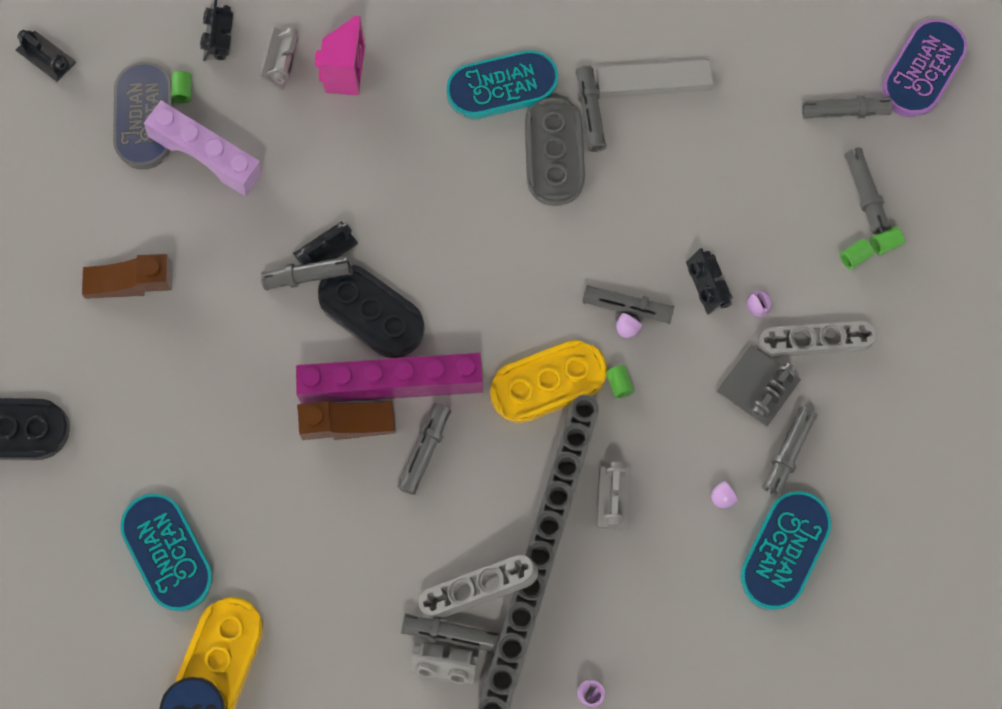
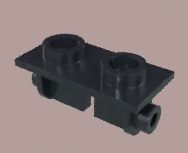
M217 0L213 1L210 8H205L203 15V24L207 25L206 32L202 33L200 40V49L204 50L203 61H206L209 54L214 55V58L217 60H225L226 56L229 55L231 36L222 34L220 31L231 32L233 12L228 5L217 7Z
M23 29L17 35L20 46L16 49V52L56 82L77 63L36 31L32 32L31 30L26 31Z
M341 221L293 254L299 263L304 265L336 259L358 245V242L351 234L352 230L349 225Z
M700 248L686 261V264L699 293V299L708 315L719 306L721 309L731 306V299L733 297L725 280H715V278L722 275L716 256L711 254L710 251L704 252L703 248Z

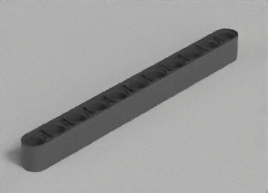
M580 395L571 404L525 554L530 560H532L531 556L536 551H543L548 555L549 560L543 565L536 564L538 576L535 582L539 585L540 590L536 595L532 596L525 594L522 589L513 593L478 709H485L490 704H496L501 709H510L597 421L599 405L596 399L590 395ZM579 407H587L592 411V415L586 418L581 417L577 414L576 410ZM571 435H579L584 443L580 446H573L567 439ZM569 463L575 468V472L572 475H564L559 471V466ZM560 492L565 495L567 500L561 505H556L550 501L549 497L552 493ZM551 521L556 524L558 530L554 534L547 535L542 532L540 526L544 522ZM523 564L519 573L521 578L524 577V571L528 569ZM524 611L528 613L531 620L529 624L521 627L515 625L512 617L516 612ZM516 642L521 647V653L515 658L505 656L503 647L506 643ZM497 674H508L512 680L510 687L504 690L496 688L493 684V679Z

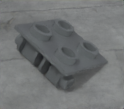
M750 345L719 387L717 393L768 427L801 379L794 374L796 368L793 365L786 363L784 366H781Z

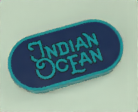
M532 50L467 64L456 69L449 77L446 86L447 100L455 112H459L464 117L470 119H481L535 106L536 102L551 97L552 93L556 90L558 70L551 58L541 52Z
M801 491L790 492L778 498L771 506L740 571V580L744 593L755 606L769 611L784 609L793 604L802 594L831 531L829 511L816 496Z
M146 494L135 499L128 505L122 515L120 530L122 538L151 596L159 605L169 610L185 612L198 607L206 600L213 582V572L181 508L171 498L161 494Z

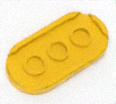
M571 340L507 364L497 372L490 388L492 405L496 412L504 419L516 423H525L571 406L573 400L584 394L593 397L603 387L606 379L607 364L605 358L595 346L584 343V341Z
M238 597L223 598L207 607L200 617L175 682L188 677L206 678L221 690L226 699L227 709H234L263 637V621L257 609L248 601Z

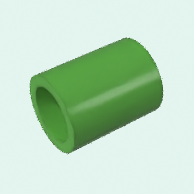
M186 71L173 72L171 83L172 101L177 103L190 102L192 75Z
M893 226L872 236L870 243L874 252L881 256L903 245L905 239L902 231L897 226Z
M861 238L840 252V259L848 269L852 270L872 257L874 250L866 239Z
M625 365L616 366L606 371L615 399L627 397L635 392Z

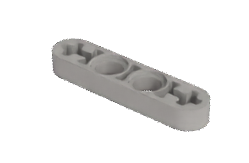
M867 321L769 327L762 331L757 340L758 350L768 357L856 352L870 348L876 339L877 332L875 327ZM859 330H862L863 335H868L864 342H861L860 337H851L848 340V344H846V337L856 335ZM827 331L837 333L840 339L839 343L836 345L828 344L824 340V333ZM798 333L807 335L810 344L807 347L796 345L794 335ZM785 334L788 335V348H786V342L777 343L775 348H771L769 343H765L769 336H772L774 341H783Z
M524 555L508 558L428 588L420 596L419 608L421 612L432 619L434 617L442 619L532 585L537 579L538 567ZM523 564L528 569L524 571V577L521 578L515 573L520 571V566ZM506 570L511 575L507 577L504 571ZM492 574H498L500 583L497 588L487 590V578ZM463 585H469L471 588L470 596L464 601H458V589ZM436 597L439 600H443L436 604L437 609L434 610L429 607V605L434 603L433 598ZM449 598L452 604L447 602L445 599Z

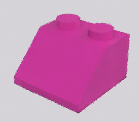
M361 16L352 17L324 37L321 50H316L315 67L319 68L318 78L319 82H323L325 93L359 95L366 48Z

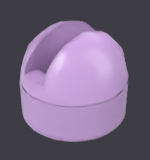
M764 291L752 293L747 301L748 311L757 317L766 315L772 306L770 295ZM758 297L762 299L764 305L766 306L765 308H762V305Z
M625 313L620 315L616 323L618 334L626 339L637 335L643 326L639 321Z
M725 481L717 485L712 491V502L718 508H729L738 502L734 491Z
M586 680L579 685L577 697L583 705L596 707L604 700L605 691L599 682ZM590 685L594 687L587 700H584L586 692Z

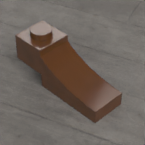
M167 254L137 255L135 259L120 263L83 267L82 295L85 299L144 296L145 292L172 290V262Z
M328 401L297 404L299 435L303 441L331 437L334 440L395 434L392 401L374 403H329Z

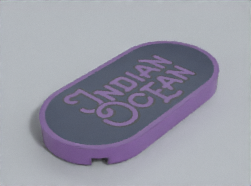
M932 19L922 22L914 29L882 84L884 96L891 97L892 111L901 116L916 117V115H925L933 110L967 51L966 38L957 26L945 20Z

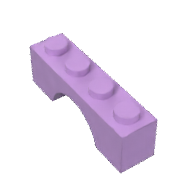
M163 101L158 103L144 122L149 138L172 152L174 150L182 151L199 160L222 183L245 197L262 174L259 160Z

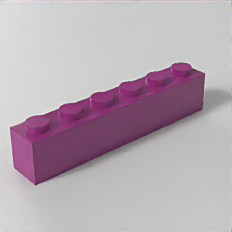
M480 353L296 365V395L301 404L323 401L335 403L483 393Z

